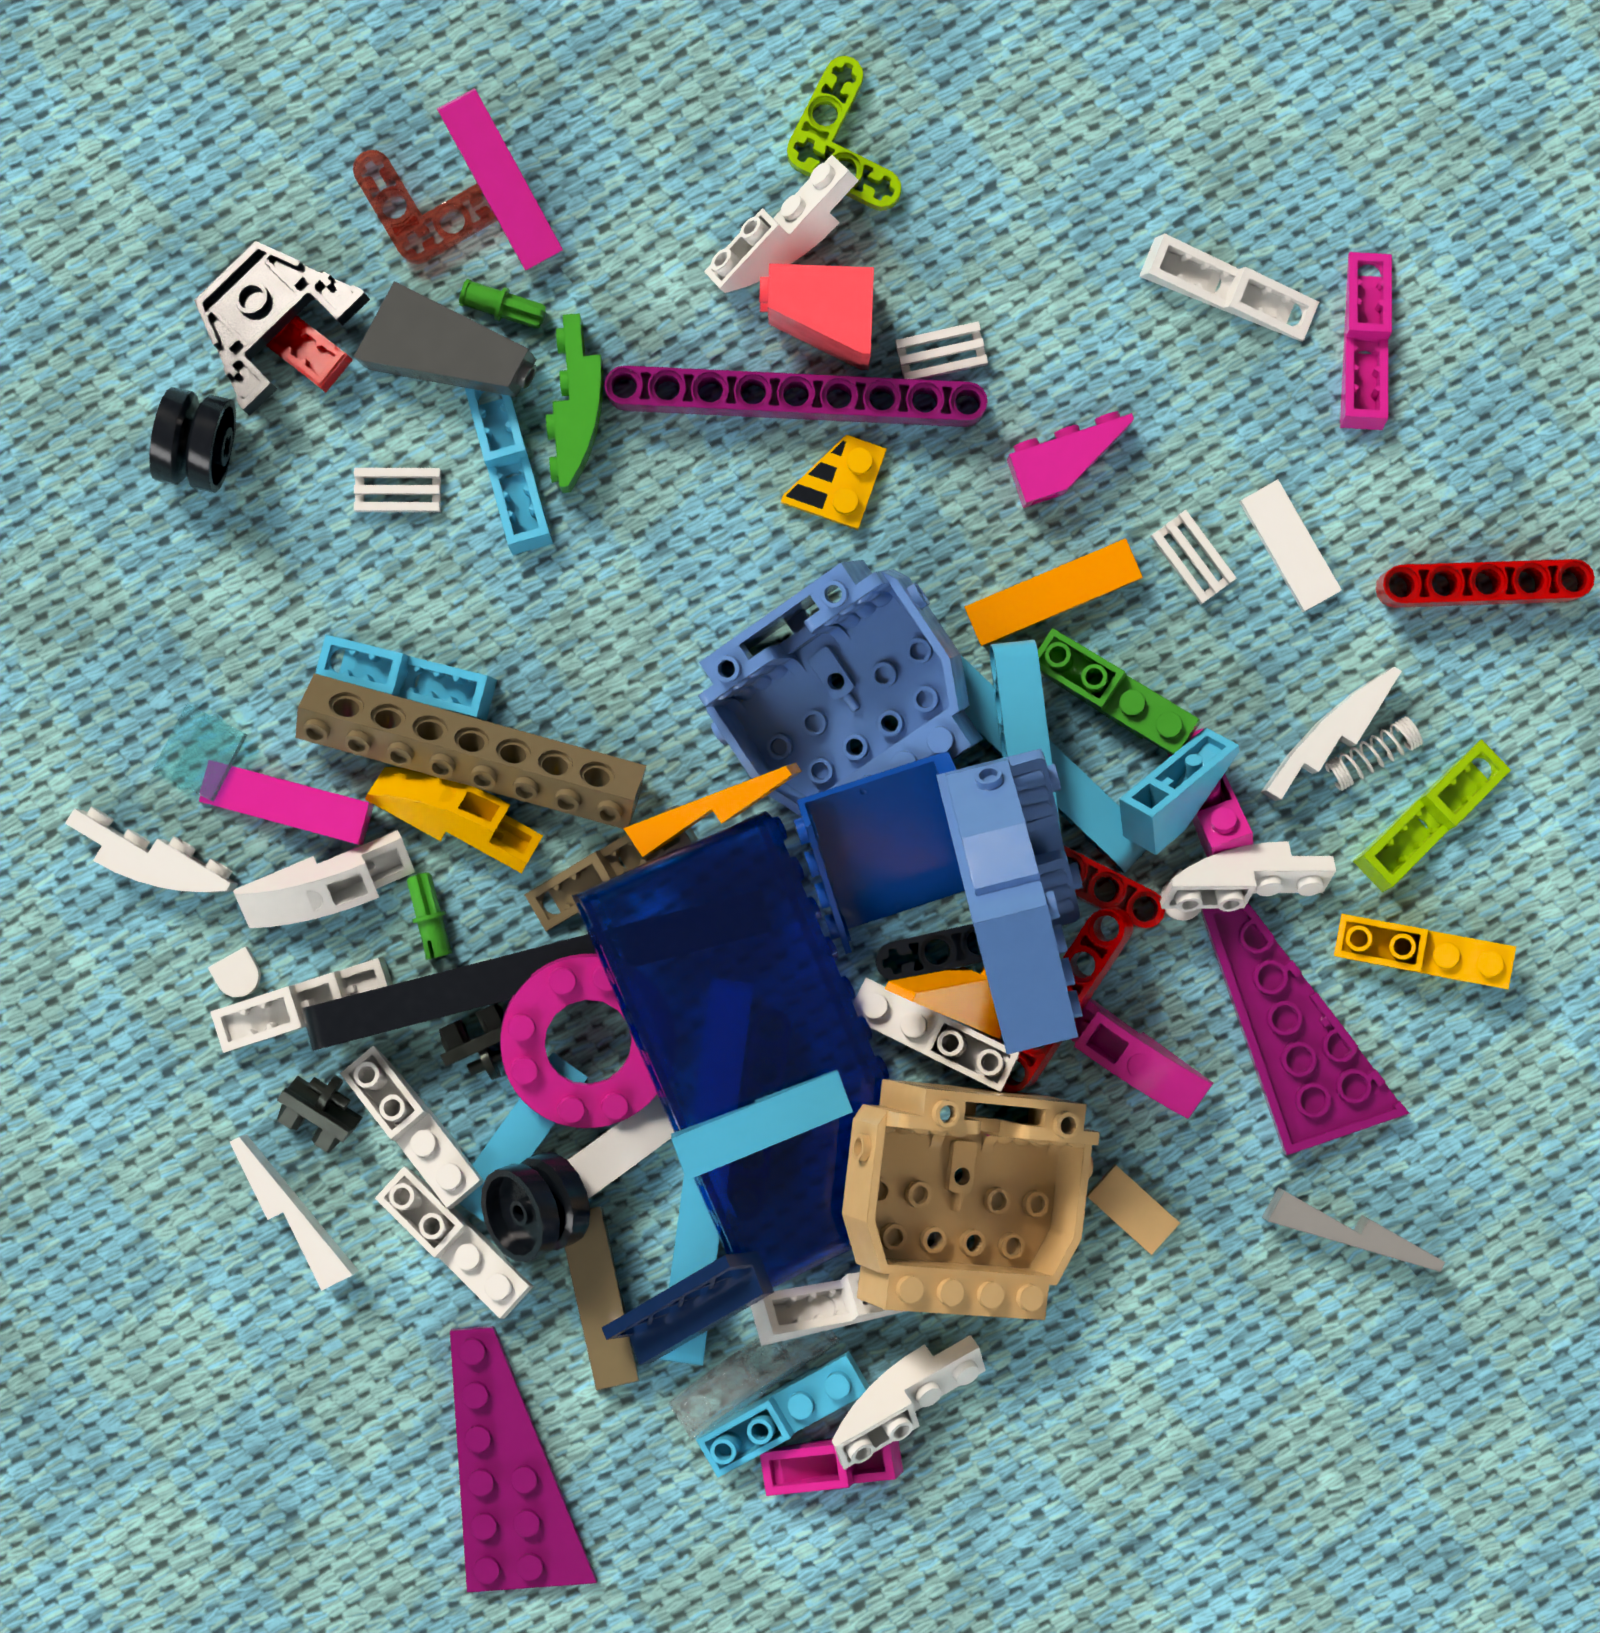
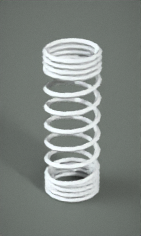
M1404 716L1398 722L1395 721V724L1391 723L1390 732L1381 729L1380 738L1371 735L1370 744L1361 741L1359 745L1360 750L1356 747H1351L1349 751L1350 756L1346 753H1340L1339 757L1334 756V759L1331 758V760L1325 762L1326 771L1330 773L1329 769L1332 770L1338 779V783L1335 782V786L1343 791L1350 787V785H1354V781L1343 763L1342 756H1345L1353 764L1359 777L1364 779L1362 771L1353 760L1352 750H1355L1364 759L1369 771L1374 773L1371 763L1363 754V744L1374 753L1379 765L1384 767L1383 760L1373 748V738L1387 751V756L1394 762L1393 754L1383 742V732L1395 742L1397 750L1404 756L1403 748L1393 736V726L1397 732L1400 731L1407 739V743L1404 742L1407 749L1413 751L1419 745L1422 746L1421 734L1409 717Z

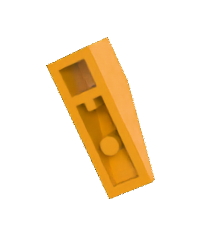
M984 966L981 973L966 967L891 980L888 981L885 987L886 990L988 1035L998 1039L1001 1037V1030Z

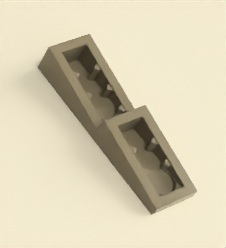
M676 805V806L670 807L669 809L665 810L664 812H667V811H669V810L675 809V808H677V807H679V806ZM689 828L655 853L642 857L626 834L524 895L545 931H548L700 841L692 828ZM619 857L621 858V860H622V862L624 863L625 867H623V866L621 865L620 860H619ZM548 891L561 913L552 914L544 908L543 898Z
M600 1206L590 1208L589 1227L584 1237L576 1243L565 1247L594 1383L598 1391L640 1380L634 1350L629 1337L606 1340L602 1327L626 1314L623 1297L620 1293L604 1210Z

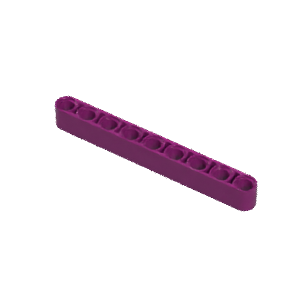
M618 366L609 372L604 383L607 397L614 407L623 411L969 427L977 424L982 419L988 403L987 395L982 387L976 383L963 381ZM627 379L636 383V391L629 398H620L613 392L615 385L621 380ZM668 381L677 384L680 390L678 395L672 400H663L656 395L660 384ZM712 383L721 387L722 395L715 402H706L699 397L700 389L706 384ZM753 385L759 386L765 392L764 399L758 404L746 403L741 397L745 388ZM797 387L807 393L808 399L803 405L795 407L785 401L784 395L789 389ZM838 389L847 392L851 398L850 403L846 407L839 409L832 407L827 401L829 393ZM881 391L888 393L894 403L889 409L882 411L875 409L869 400L874 393ZM919 394H929L934 398L936 407L930 412H920L914 407L912 400ZM961 396H971L977 401L979 409L973 414H963L957 409L955 401Z

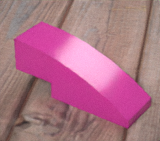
M833 1438L770 1449L760 1455L766 1496L849 1488L855 1483L895 1480L904 1472L899 1441H893L874 1452L868 1460L862 1463H855L845 1470L838 1460L832 1443Z

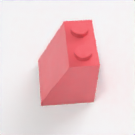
M769 264V277L760 276L759 295L760 312L768 313V324L860 370H869L874 267Z

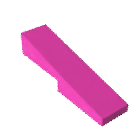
M474 88L437 108L524 269L528 270L562 251L563 249L476 89Z
M1349 252L1340 428L1383 430L1388 420V339L1392 333V254ZM1363 265H1373L1379 270L1381 277L1358 276V269ZM1367 351V352H1370L1371 354L1358 353V352Z
M212 760L209 762L199 802L358 845L364 844L374 804Z

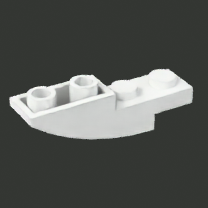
M831 155L824 163L818 165L813 170L810 179L799 191L783 203L781 210L774 218L762 208L756 216L748 219L742 226L740 233L725 249L720 250L714 256L710 266L704 272L724 293H728L759 282L760 276L769 277V264H792L821 242L840 223L830 212L859 180Z
M90 807L88 812L74 809L65 823L101 845L93 860L94 862L135 881L178 891L208 893L229 892L238 886L237 882L229 878L233 872L232 870L211 858L207 864L192 856L196 850L193 846L173 836L170 842L157 838L149 850L147 849L150 843L148 839L130 829H127L125 834H122L110 826L114 820L113 818L94 807Z
M397 830L318 864L314 856L236 888L233 892L249 928L273 927L332 915L379 898L377 888L415 873L402 837Z
M1289 841L1265 842L1225 850L1200 860L1173 877L1160 900L1161 909H1178L1182 912H1190L1197 909L1219 908L1222 911L1228 912L1245 908L1253 893H1257L1260 896H1272L1277 893H1299L1302 896H1312L1323 893L1336 872L1333 856H1292Z
M865 978L847 1015L999 1092H1002L1020 1055V1052L1007 1055L1003 1044L938 1012L886 990L885 986L868 978Z
M375 1046L368 1049L340 1073L391 1140L396 1141L446 1208L452 1210L485 1182L462 1153L464 1151L403 1076Z
M404 1166L375 1197L434 1258H439L500 1319H505L534 1287L506 1260L508 1257L455 1208L452 1210L446 1208L432 1188L408 1167Z
M971 1335L935 1356L931 1354L924 1344L898 1361L869 1386L847 1413L832 1439L838 1460L844 1470L855 1463H862L868 1460L874 1452L893 1441H900L906 1438L912 1430L919 1427L915 1411L935 1404L941 1396L959 1386L973 1382L978 1375L986 1371L980 1348Z

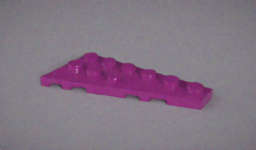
M495 1327L451 1329L450 1342L467 1592L597 1583V1577L589 1562L582 1540L565 1503Z

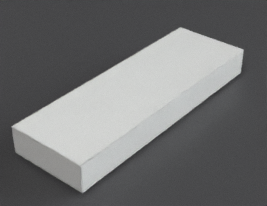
M1278 479L1239 501L1302 612L1342 591Z

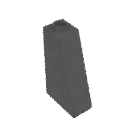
M395 281L354 355V358L364 367L373 371L517 397L521 388L525 389L530 385L537 368L534 365L537 359L528 348Z

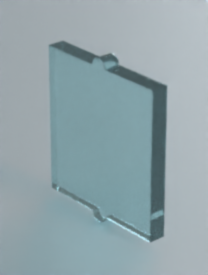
M186 704L153 771L178 783V789L183 791L189 789L214 802L248 734L222 722L223 718L218 714L211 716Z

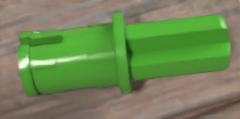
M470 279L465 280L459 297L460 306L470 307L494 315L496 321L504 318L535 329L541 326L546 313V307L543 304L510 294L509 288L504 287L501 291L473 282Z
M425 872L410 876L407 879V884L416 918L412 919V921L418 925L425 959L428 960L453 953L443 920L446 911L440 910L432 875Z

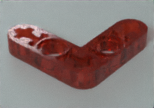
M367 150L357 156L353 164L355 179L400 255L412 264H422L497 221L493 211L488 206H483L475 211L480 219L473 223L468 209L462 204L469 200L472 208L483 202L482 191L477 183L421 215L384 153L377 150ZM370 161L376 166L383 163L384 167L379 172L387 186L392 181L396 182L395 186L384 188L376 197H373L372 193L380 190L371 176L362 177L367 172L365 164ZM392 197H400L407 204L405 213L396 219L387 217L383 212L385 202ZM449 212L461 213L465 218L463 229L454 234L445 232L441 227L443 217ZM433 221L434 228L443 241L436 244L432 236L422 243L425 250L417 254L414 249L406 251L405 247L410 244L408 237L414 233L418 238L428 235L431 232L426 224Z

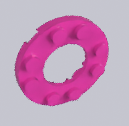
M601 954L570 955L554 960L536 970L511 998L503 1017L500 1033L503 1066L509 1082L518 1096L532 1110L546 1119L575 1128L605 1127L621 1122L638 1113L661 1090L671 1070L675 1054L676 1036L674 1023L669 1007L660 990L633 965L618 958ZM583 1000L604 1002L618 1010L628 1023L631 1034L630 1052L624 1064L608 1079L591 1084L573 1082L557 1072L549 1062L545 1049L547 1028L554 1016L569 1004Z

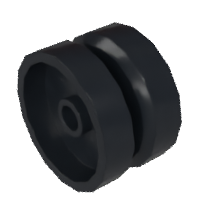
M174 387L166 390L160 401L151 434L149 463L152 478L159 482L178 485L187 476L190 486L194 489L216 493L226 478L236 433V408L234 401L224 397L209 395L199 403L198 397L193 391Z
M543 1152L527 1158L520 1164L513 1163L499 1168L489 1174L484 1182L481 1207L485 1225L492 1240L501 1252L515 1262L527 1263L546 1255L552 1250H559L572 1245L584 1237L589 1227L590 1206L585 1186L579 1173L570 1162L557 1153Z

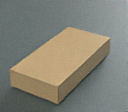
M1116 1164L1110 1168L1087 1194V1197L1151 1255L1180 1224L1177 1219Z

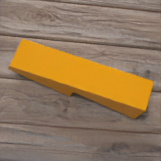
M1125 538L969 604L964 608L980 645L985 647L1142 579L1143 576Z
M795 762L623 829L641 856L645 857L658 851L712 812L715 813L721 824L733 820L802 771Z

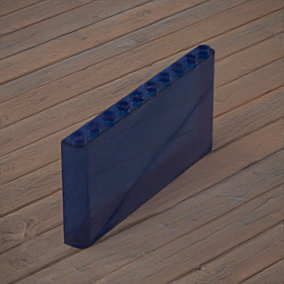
M763 811L573 894L572 897L674 1132L755 1103L754 1100L838 1070L853 1111L852 1113L694 1178L726 1254L758 1251L772 1288L852 1250L842 1216L852 1122L862 1104L879 1105L882 1079H889V1072L883 1059L879 1055H874L868 1041L873 1038L869 1024L862 1015H857L852 1000L856 998L854 989L845 975L841 977L835 963L839 959L837 949L829 936L824 937L818 921L822 919L820 909L812 896L807 897L801 881L805 878L803 869L795 856L790 857L784 841L787 840L786 829L778 816L771 817L767 811Z

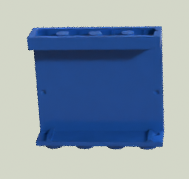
M949 751L796 800L801 818L793 821L801 845L807 843L811 845L812 850L804 852L811 876L820 875L822 882L814 884L821 908L830 907L832 912L824 915L831 939H841L845 954L852 952L849 941L852 940L848 929L965 891L936 777L938 774L956 770Z

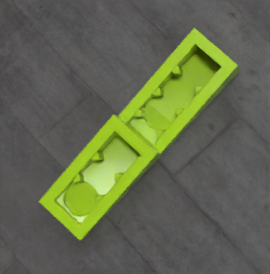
M1482 739L1479 740L1359 854L1353 862L1381 892L1394 887L1450 829L1456 827L1485 798L1511 769ZM1481 758L1489 763L1491 775L1488 779L1472 763L1474 759ZM1418 819L1425 822L1427 828Z

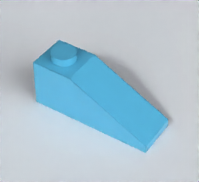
M1204 728L1119 798L1123 837L1157 855L1186 830L1239 753V745L1208 728Z

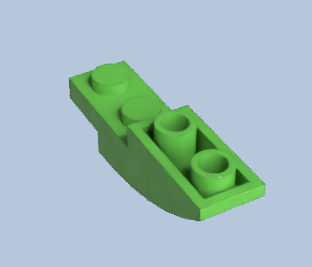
M580 313L563 315L564 328H556L558 354H566L567 370L559 371L562 396H569V400L552 401L553 414H546L548 440L556 441L557 456L549 457L551 482H559L562 493L573 490L586 466L598 432L602 411L604 388L603 361L601 355L585 356L583 321Z
M1054 628L1050 630L1038 649L1041 674L1137 737L1148 740L1171 755L1190 740L1201 723L1200 719L1127 676L1124 670Z

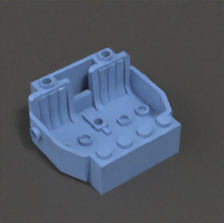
M864 560L839 563L699 662L713 683L712 686L698 695L706 707L707 713L713 720V723H711L713 733L722 744H729L751 779L796 762L802 772L768 796L800 816L796 801L798 799L939 753L949 751L952 760H954L983 740L964 711L970 705L961 654L928 605L930 603L920 586L915 582L913 583L908 576L894 569L872 573ZM839 587L842 591V597L838 602H832L828 598V594ZM816 604L819 611L809 616L806 610ZM786 624L794 633L779 645L767 647L755 656H752L749 652L751 648ZM834 673H840L844 677V685L841 689L834 687L831 682ZM887 715H893L897 718L898 727L896 730H889L885 726ZM852 739H858L862 742L863 750L860 754H855L851 751L850 742Z
M1037 749L936 775L1007 1055L1078 1037L1074 1019L1083 1017L1077 991L1067 990V986L1075 984L1069 957L1060 959L1059 953L1068 951L1062 926L1076 922L1080 918L1075 890L1083 888L1077 862L1069 864L1063 846L1058 823L1059 817L1053 792L1061 790L1055 764L1047 766L1042 749Z

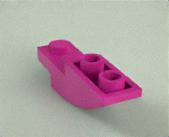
M1090 998L1082 1011L1083 1017H1079L1075 1021L1078 1037L1070 1039L1075 1043L1074 1047L1132 1087L1189 1119L1214 1083L1144 1032L1138 1033Z

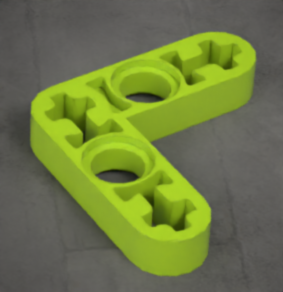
M839 56L831 60L827 65L787 146L788 161L796 171L810 177L813 170L820 165V161L812 157H808L805 162L799 161V152L795 149L796 146L805 147L807 142L812 143L813 153L822 158H825V151L828 150L833 153L832 155L839 162L848 161L856 168L855 177L859 181L846 196L875 210H889L897 204L901 195V182L897 175L834 143L863 82V70L859 62L849 56ZM845 67L852 70L851 78L855 82H846L840 91V98L847 100L845 103H842L834 95L822 92L826 88L830 93H833L837 84V76L833 74L834 71L843 72ZM820 105H830L836 110L837 119L833 124L822 126L815 122L813 112ZM866 169L871 172L868 175V181L880 185L883 180L890 182L889 190L894 194L891 197L884 195L881 200L874 198L875 190L872 187L864 184L862 192L855 190V188L860 184L863 170Z

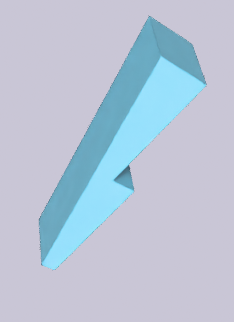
M465 388L507 544L512 555L554 544L512 396L502 395V399L479 405L480 396L486 391ZM511 474H519V475H516V476H512V477L506 478L507 476H509V475H511Z
M325 635L315 674L484 721L487 720L497 679L488 675L330 635ZM345 649L338 673L331 666V657L335 651ZM420 674L419 679H418V683H417V687H416V686H415V681H416L417 676Z
M554 1052L548 1058L549 1062L561 1075L573 1082H587L588 1077ZM520 1098L472 1166L485 1181L489 1174L499 1168L513 1163L520 1164L536 1153V1150L556 1123L536 1113ZM483 1183L461 1201L459 1205L484 1222L481 1207Z
M838 1070L754 1100L755 1103L671 1133V1140L686 1180L695 1178L852 1113L853 1111Z

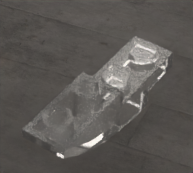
M832 1329L761 1346L758 1337L672 1399L669 1402V1406L691 1441L763 1396L765 1391L836 1346L839 1343V1339Z

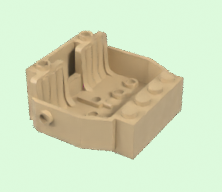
M882 1079L879 1105L862 1104L853 1118L842 1216L856 1264L861 1265L857 1298L884 1310L1045 1320L1049 1285L1057 1286L1082 1239L1088 1179L1093 1172L1092 1145H1099L1100 1132L1084 1128L1087 1104L1033 1093L1006 1092L1003 1090L999 1092L992 1089ZM977 1103L1029 1108L1027 1124L975 1115ZM944 1106H948L951 1111L948 1120H941L940 1111ZM961 1168L963 1172L962 1178L959 1182H956L954 1178L955 1172ZM934 1232L935 1242L928 1246L927 1238L930 1233ZM973 1235L975 1239L974 1245L968 1249L967 1240Z

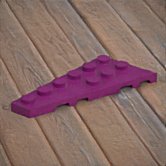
M1249 903L1246 904L1245 908L1228 912L1222 911L1219 908L1201 909L1203 921L1285 1155H1290L1410 1114L1385 1084L1378 1071L1365 1058L1358 1045L1319 994L1313 990L1303 977L1300 969L1293 960H1290L1277 943L1274 935Z

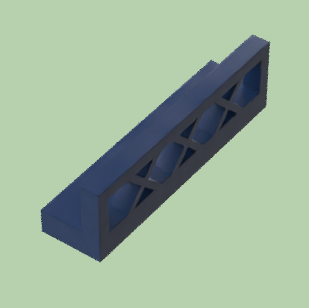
M758 1251L727 1254L602 1327L606 1340L629 1337L639 1365L650 1364L774 1293V1290Z

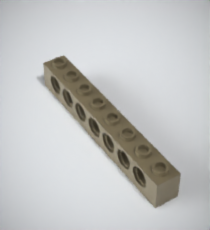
M315 673L297 711L295 738L622 829L630 826L640 797L646 765Z

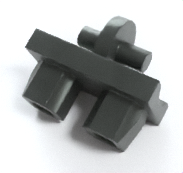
M498 1003L476 1012L485 1035L474 1040L470 1039L462 1019L439 1029L442 1045L445 1049V1053L440 1056L445 1067L478 1052L480 1058L467 1064L471 1076L486 1070L492 1080L501 1077L497 1065L502 1063L501 1049L491 1052L489 1048L500 1042L501 1026L505 1012Z
M336 1075L328 1085L316 1077L309 1083L297 1076L277 1099V1101L282 1103L277 1121L294 1130H298L305 1119L318 1126V1129L311 1140L314 1142V1145L325 1152H331L340 1141L344 1142L356 1129L363 1117L347 1107L351 1100L338 1092L343 1080Z

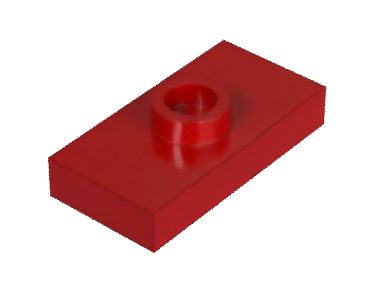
M298 316L290 321L266 345L325 393L353 360L348 354Z

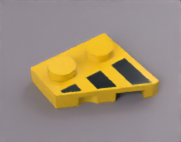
M846 434L782 496L781 504L858 530L887 448Z

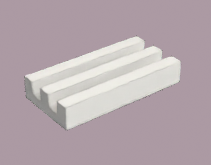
M979 321L895 340L903 379L923 380L988 365ZM972 334L973 340L908 355L906 353L907 348ZM972 350L976 351V357L914 371L910 370L909 364Z
M354 468L355 512H441L440 468ZM364 478H432V485H364ZM364 495H432V502H364Z
M1187 510L1180 513L1176 518L1150 536L1200 605L1237 579ZM1183 523L1223 578L1220 581H1217L1179 530V525ZM1168 533L1171 534L1210 587L1205 592L1164 538Z

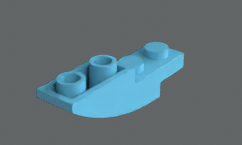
M848 1351L818 1368L816 1366L745 1407L699 1436L696 1441L716 1476L720 1477L789 1440L799 1430L857 1400L869 1388V1384Z

